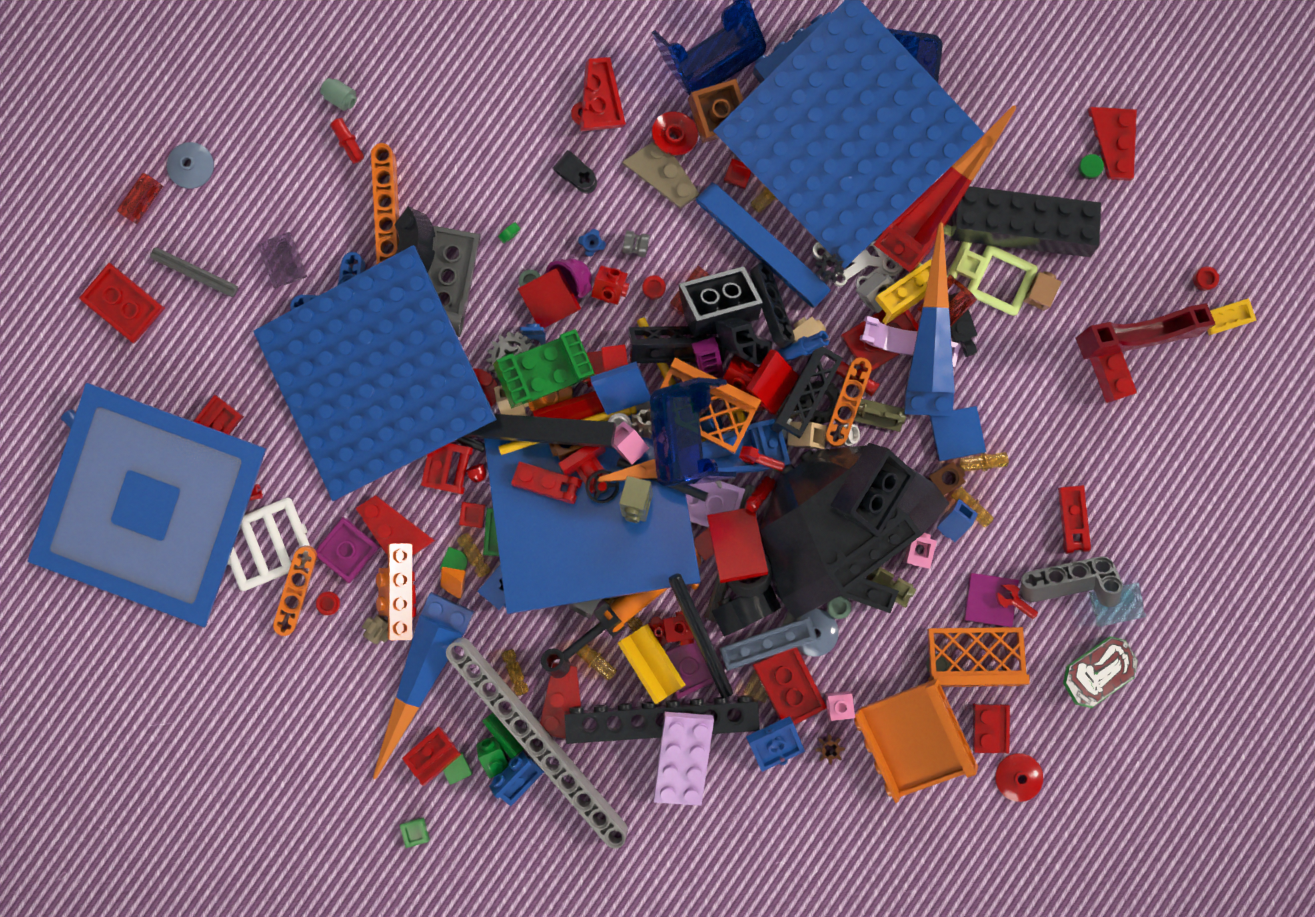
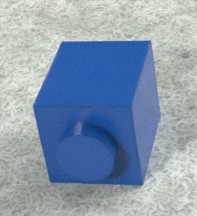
M958 499L941 517L937 529L940 530L942 535L956 543L974 524L978 513Z

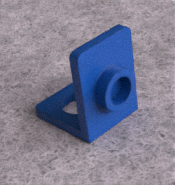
M526 324V327H520L523 337L527 336L531 340H537L541 345L546 344V331L544 327H540V324Z

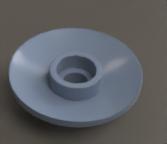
M187 142L178 145L172 150L167 160V171L174 183L183 188L194 189L201 187L211 178L214 171V160L211 153L204 146L194 142ZM187 160H191L190 166L185 167L184 163Z
M814 609L802 615L801 619L810 617L814 629L817 628L820 631V635L817 637L818 640L797 648L805 655L816 657L825 655L834 648L838 640L839 631L835 619L829 613L820 609Z

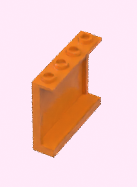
M938 678L860 707L855 713V725L859 731L862 730L865 737V747L869 753L872 752L876 771L879 775L882 774L886 782L884 783L885 790L889 797L892 796L895 803H898L902 796L965 774L968 778L976 775L978 764Z

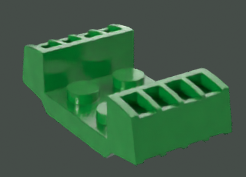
M576 329L560 334L558 339L514 356L512 353L504 356L493 364L511 409L575 385L595 375Z

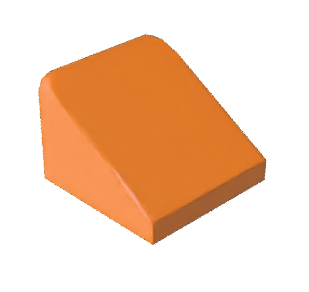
M442 567L440 587L456 598L461 599L465 588L466 571Z

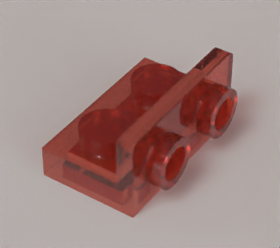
M142 173L117 211L135 224H138L164 186L149 175Z

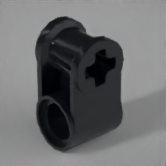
M569 150L564 153L552 168L561 178L571 183L582 193H592L597 187V179L594 172ZM582 178H585V179H588V178H589V179H590V182H589V183H587V182H583V183H582L581 179H582Z

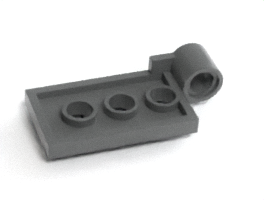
M433 226L436 237H433L432 250L435 251V256L428 275L438 296L443 293L450 296L449 303L443 307L457 336L460 337L463 330L481 236L476 233ZM450 248H457L459 250V256L454 260H450L446 256ZM445 271L454 272L455 277L452 282H443L442 275Z

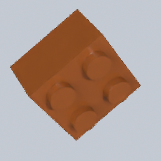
M736 79L694 91L688 97L702 144L719 139L713 131L743 102Z

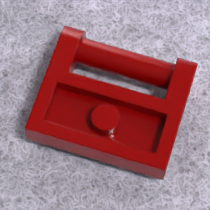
M449 443L427 454L421 486L464 495L465 488L463 483L469 455H472L473 448ZM454 452H458L460 457L454 485L447 484L452 457Z

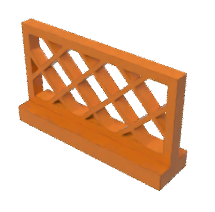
M674 358L649 410L735 454L761 400ZM672 376L682 381L683 389L671 392L668 383ZM698 388L703 391L705 399L693 403L689 391ZM665 389H667L668 394L663 395ZM686 392L689 404L676 408L673 396ZM670 398L673 410L663 412L656 408L660 400ZM716 399L723 400L727 410L714 414L710 401ZM707 403L711 415L698 419L694 406ZM691 408L695 420L687 423L681 421L678 412ZM741 409L749 413L745 422L735 423L732 415L733 411ZM728 413L732 426L719 429L716 417ZM712 418L716 431L707 434L702 431L699 422ZM697 424L698 429L691 425ZM743 426L739 433L737 428ZM734 429L737 437L734 445L732 446L724 442L721 433Z
M1023 627L927 629L930 668L928 682L938 678L941 687L1025 686L1030 684L1029 674L1026 673ZM963 633H966L973 640L966 649L955 640ZM972 633L980 634L977 637H975ZM984 633H989L996 639V642L989 649L979 640ZM1008 633H1017V644L1013 648L1002 640ZM934 634H943L949 640L942 650L934 643ZM952 643L962 652L955 661L944 653ZM975 643L986 652L978 661L968 653ZM999 643L1009 651L1002 661L991 652ZM941 655L951 664L946 671H936V660ZM964 655L975 664L969 671H963L957 665ZM988 655L998 663L993 671H987L980 664ZM1011 655L1019 661V670L1011 671L1004 664ZM1002 667L1005 671H998V669Z

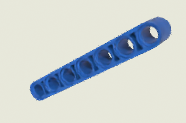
M711 182L695 199L703 210L760 262L768 265L771 271L810 307L816 308L830 293V288L717 184Z

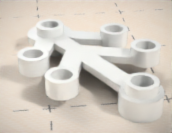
M875 240L869 246L874 247L879 257L871 256L865 248L852 261L854 264L844 270L842 275L844 282L839 283L836 281L834 285L838 287L844 286L849 278L867 266L878 268L868 276L859 277L856 281L857 288L860 286V280L866 281L875 272L892 277L900 273L902 266L874 246ZM819 242L814 245L812 254L816 260L822 261V256L817 253L819 248L825 250L827 258L832 257ZM888 261L894 263L895 266L893 269H889L886 264Z

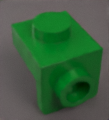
M494 736L485 738L476 744L478 759L489 779L501 774L509 766L510 762Z

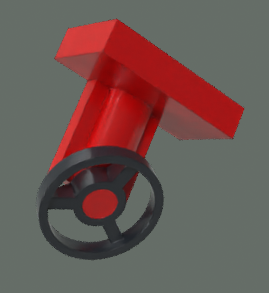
M584 446L558 463L559 467L566 476H570L574 472L578 473L585 484L586 493L591 500L596 503H607L617 495L619 481H615V483H610L611 481L598 482L599 477L612 473L611 471L604 470L597 460V457L606 452L605 447ZM615 487L610 497L598 500L600 493H605L609 488Z

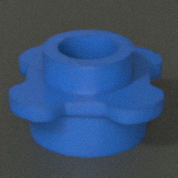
M597 229L590 230V232L580 236L578 239V243L584 247L585 255L588 257H592L596 251L604 250L606 247V243L601 240Z

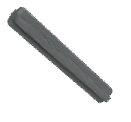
M157 247L153 248L150 254L151 259L230 297H234L238 291V286Z

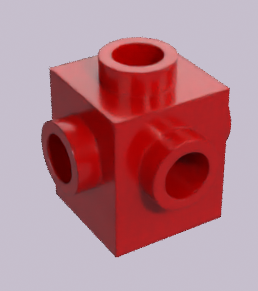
M601 265L595 277L591 297L618 305L621 297H626L630 285L626 283L628 273Z
M734 355L721 381L748 393L746 387L759 367Z
M682 611L675 612L676 617L663 619L667 643L680 641V646L695 643V638Z

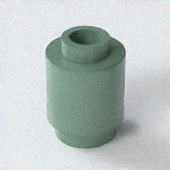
M328 78L321 86L320 93L324 96V99L343 111L353 108L357 101L356 91L337 79Z

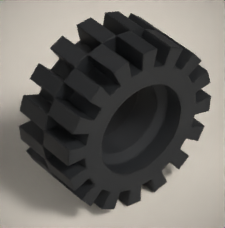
M819 380L811 383L812 389L821 388L823 385L822 381ZM831 382L824 393L829 397V408L825 411L815 410L810 419L811 422L818 424L830 422L840 394V389L836 388L834 383ZM810 395L800 397L802 409L812 406Z

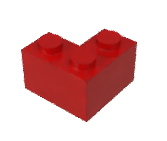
M625 344L601 347L602 351L587 352L595 375L628 364ZM591 378L582 381L583 384H588L589 388L593 387Z

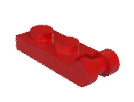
M519 461L511 484L524 490L575 504L577 489L581 487L583 481L573 476H566ZM563 484L568 486L566 492L561 491Z
M1084 485L1058 488L1064 552L1065 554L1074 553L1076 550L1090 552L1091 543ZM1073 534H1080V541H1073Z

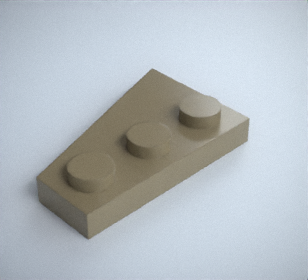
M654 141L622 161L625 167L631 169L639 178L649 183L679 209L700 195L675 156L660 150Z

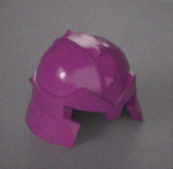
M571 258L567 260L561 259V261L551 262L546 268L545 273L557 267L560 268L576 299L583 298L593 289L591 286L592 274L588 266L582 261Z

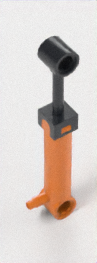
M695 548L699 569L701 565V558ZM691 584L689 586L696 590L699 584ZM668 588L623 595L610 605L605 603L593 613L600 621L563 652L552 648L542 654L541 665L543 669L553 678L566 676L570 670L569 658L604 630H607L612 638L626 628L624 624ZM560 659L559 664L556 667L551 668L552 663L555 660Z

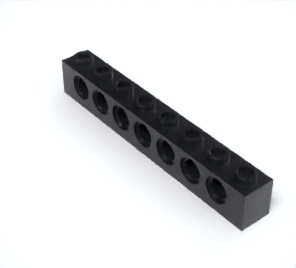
M750 695L737 696V700L728 701V697H715L713 702H704V699L697 698L690 699V703L680 704V700L665 701L666 705L642 702V706L632 707V703L617 704L618 708H608V705H595L593 710H584L583 706L570 707L569 711H565L564 714L566 744L661 738L663 724H657L655 717L659 713L665 712L682 713L689 711L692 714L704 715L707 710H714L716 716L714 718L712 734L760 730L758 701L752 699ZM732 708H737L740 712L735 720H730L727 717L728 711ZM639 714L644 717L642 725L634 726L631 723V718L634 715ZM611 716H617L620 719V724L615 728L607 725V720ZM586 718H593L596 721V726L593 729H586L582 725Z

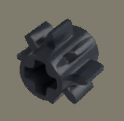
M823 254V263H815V266L819 268L816 276H821L824 283L830 279L833 283H836V274L839 276L844 274V271L839 269L843 261L838 262L835 259L836 254L829 258ZM826 265L834 267L832 273L830 270L825 271Z

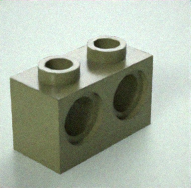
M630 476L626 477L619 502L621 513L625 520L633 523H639V521L646 522L653 497L650 481Z

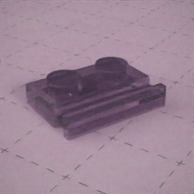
M290 232L268 239L266 242L257 243L273 288L277 289L282 285H287L307 277Z

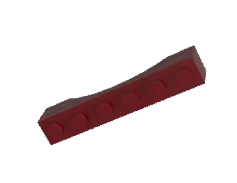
M1207 303L1189 306L1158 318L1137 323L1115 324L1106 322L1091 325L1075 337L1085 360L1198 337L1216 325Z

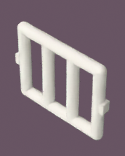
M291 498L282 499L244 515L240 527L260 575L246 580L233 547L227 565L231 566L241 591H247L289 573L292 562L289 559L274 521L273 513L285 509L299 546H310L306 537L308 531L305 524H301ZM261 518L264 519L282 565L270 571L267 568L250 525L251 522ZM308 551L303 553L304 557H302L301 566L296 565L295 568H303L306 561L312 559V557L308 556Z

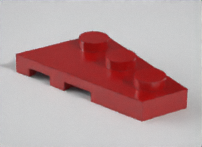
M590 58L585 64L580 131L622 128L626 125L611 58Z
M1089 107L1087 110L1089 117H1092L1095 137L1098 138L1101 149L1100 155L1104 163L1107 179L1133 180L1137 109Z
M377 495L356 508L387 556L388 544H412L413 557L436 541Z
M553 662L552 668L556 667L559 662ZM570 665L569 672L562 678H553L550 675L540 724L550 736L566 739L565 711H569L570 707L581 706L577 666Z

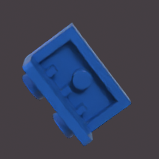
M522 751L519 756L514 757L510 761L509 766L501 774L494 777L489 787L497 799L500 797L508 805L512 806L544 771L531 757Z

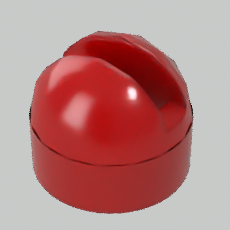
M484 463L474 465L466 470L470 480L475 483L484 481L487 475Z

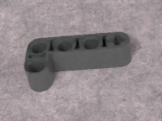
M1102 556L1029 571L1022 576L1020 596L1027 602H1038L1094 590L1102 605L1114 607L1120 602L1123 583L1112 560Z

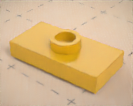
M1249 298L1210 310L1216 325L1207 330L1210 336L1256 321Z

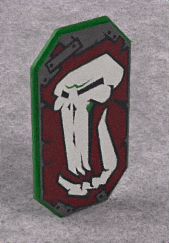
M1109 636L1066 666L1063 684L1075 705L1093 708L1135 678L1138 660L1126 640Z

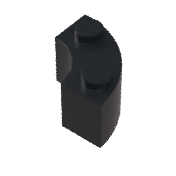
M408 206L394 224L399 234V244L395 255L414 245L428 273L435 256V251L432 250L433 237H436L434 227L426 214Z
M731 317L715 321L719 340L730 353L751 363L761 365L770 349H772V341L756 335L753 332L752 323L740 318Z
M769 585L768 589L758 596H738L734 599H731L729 596L718 601L719 607L712 610V614L725 637L776 612L782 607L771 585Z

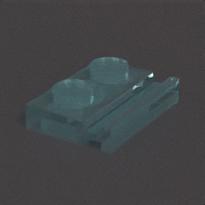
M1139 583L1123 585L1120 602L1114 607L1102 605L1095 591L1089 592L1098 627L1146 617Z

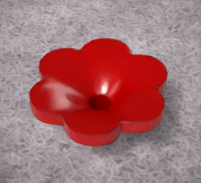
M656 616L647 624L660 645L664 646L667 642L664 621Z

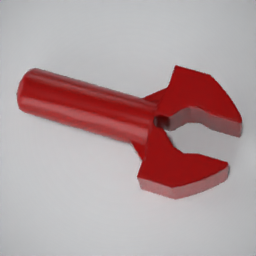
M743 446L739 458L745 463L753 465L756 462L778 471L784 469V462L759 454V449Z
M1001 585L1010 592L1012 599H1005L1001 594L995 593L998 604L1003 608H1007L1008 605H1014L1031 619L1037 617L1038 611L1019 598L1018 592L1020 588L1016 585Z

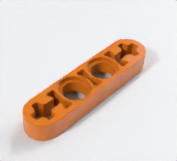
M856 358L849 366L825 434L826 442L832 447L843 445L851 430L872 369L871 363L865 358ZM860 363L864 364L863 369L867 371L861 373L859 381L849 380L850 376L853 379L856 376L857 369L854 366H858ZM849 385L857 386L859 389L858 396L854 398L849 397L846 394V387ZM841 407H847L851 411L849 419L842 420L839 418L838 410ZM834 420L839 424L848 425L847 429L842 426L840 435L843 436V439H838L837 442H834L833 436L830 435V432L834 433L838 424H833Z
M308 545L301 546L293 556L274 619V631L281 636L290 635L297 626L315 567L317 552ZM305 551H308V556L312 557V559L306 561L304 568H309V571L303 568H295L296 565L301 566L303 558L299 554H303ZM295 573L303 574L305 577L303 585L298 586L293 583L292 576ZM295 596L298 599V606L296 608L288 607L285 602L286 597ZM287 613H291L288 619V624L291 627L284 630L282 629L283 625L279 624V622L285 619Z

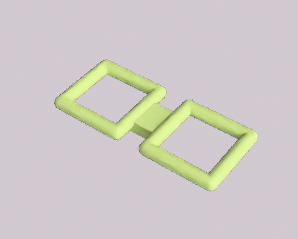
M946 224L944 227V234L950 237L951 226ZM962 242L947 275V286L954 284L958 274L971 279L966 290L968 296L1009 315L1016 316L1038 271V267L993 245H988L983 255L980 256L969 251L972 243ZM992 256L1027 271L1012 305L978 290V286Z

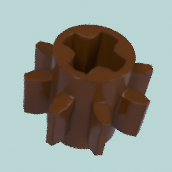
M827 733L826 739L817 738L820 745L815 747L814 750L822 753L818 758L820 761L827 758L828 763L832 765L833 759L842 760L839 754L845 748L838 745L841 740L839 737L833 740L831 735ZM827 744L829 746L833 745L834 752L832 754L830 752L826 753L825 746Z

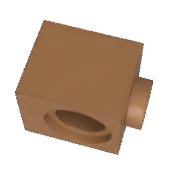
M1039 272L1035 275L1023 302L1043 311L1051 307L1062 281L1057 280L1056 276L1050 272Z

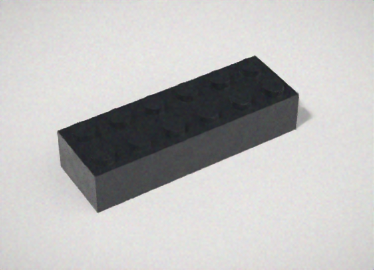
M969 186L952 214L950 240L1091 257L1100 243L1101 202Z

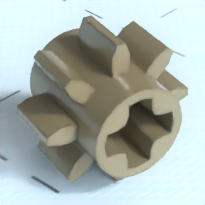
M640 409L638 415L632 414L631 427L640 437L651 439L653 432H659L660 416H655L650 410Z
M376 615L374 619L368 617L361 626L366 629L363 636L377 645L380 641L387 642L388 620L380 615Z

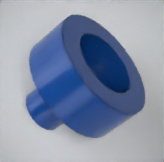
M710 410L703 413L700 418L711 415ZM720 416L716 417V420L719 429H723L722 420ZM712 418L700 422L703 432L708 434L716 431Z

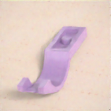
M865 316L864 321L866 324L863 335H860L861 341L882 350L913 356L918 331L890 327L880 323L879 319ZM951 341L953 367H955L960 344Z

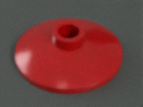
M671 111L660 115L655 120L652 127V138L656 146L663 152L670 155H684L695 147L698 140V129L689 116L681 112ZM670 135H675L677 139L671 138Z
M1015 753L1006 756L998 764L995 772V782L1001 794L1006 798L1016 802H1024L1034 798L1041 790L1043 771L1039 763L1031 756ZM1019 775L1025 776L1023 783L1018 782Z

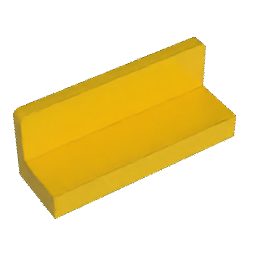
M931 259L876 296V302L886 313L882 320L885 325L925 298Z
M648 624L618 642L619 647L655 704L685 686L684 681Z

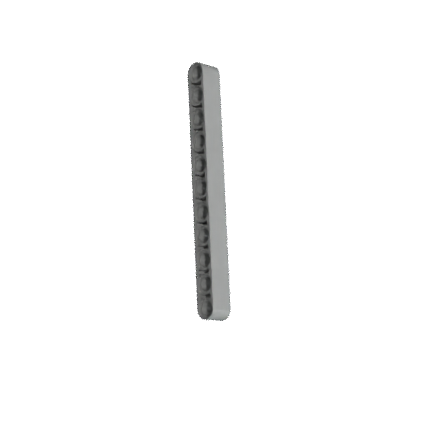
M463 637L454 640L446 650V657L605 844L613 849L622 847L628 833L626 823L473 644ZM455 646H460L463 648V656H460L455 652ZM471 664H475L479 667V674H475L471 671ZM486 683H492L496 688V692L488 691ZM506 701L510 703L512 710H505L501 702ZM517 720H524L528 728H520ZM532 739H540L543 742V746L538 747L534 745ZM548 757L557 758L559 764H551L548 761ZM565 775H570V776H572V777L574 778L575 782H574V783H568V782H566V781L564 780V776H565ZM587 794L591 800L583 801L579 795ZM602 812L605 814L606 818L602 820L598 819L595 816V813ZM616 830L619 831L622 836L616 838L613 837L610 832Z

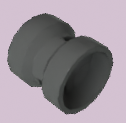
M627 230L622 253L628 255L635 253L638 257L646 258L650 235L644 233L637 235L634 231ZM635 238H637V239H636V244H635V250H633Z

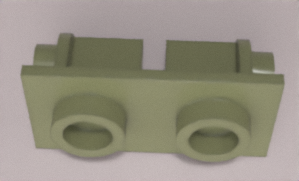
M861 399L854 421L901 432L906 415H904V408Z
M881 566L867 576L866 579L898 590L895 602L905 608L910 597H913L916 592L913 584L899 577L896 581H893L894 574L883 569Z

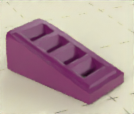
M715 337L693 343L692 348L697 368L715 378L723 377L724 372Z

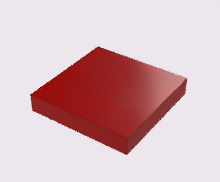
M559 267L517 288L536 324H540V327L546 328L581 309Z
M770 349L746 389L754 397L761 400L760 404L768 413L775 415L799 376L776 350Z

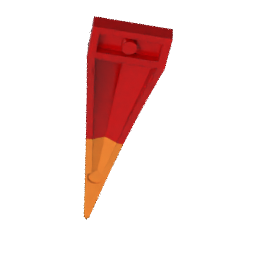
M1012 106L954 165L892 222L873 245L910 273L914 271L924 257L929 254L936 241L938 225L942 222L944 229L1015 112L1016 106Z

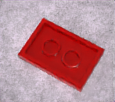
M110 262L79 297L82 302L134 344L165 309L164 306Z
M882 309L871 317L879 319V322L884 324L882 320L886 313ZM909 309L886 324L890 327L908 331H918L919 327ZM863 321L843 333L841 338L855 359L861 357L871 363L872 372L900 354L882 350L861 341L860 335H863L866 324ZM860 363L861 370L866 372L867 370L863 369L864 364Z
M743 508L707 515L720 583L768 575L755 512Z
M797 647L752 664L779 720L790 716L794 725L827 708Z

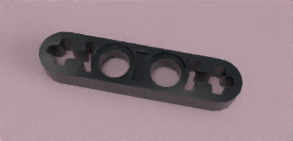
M760 262L750 270V276L763 302L762 311L771 337L778 347L785 348L794 342L795 336L773 273L768 265Z

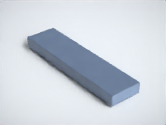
M806 617L719 649L726 670L730 671L818 639L810 617Z

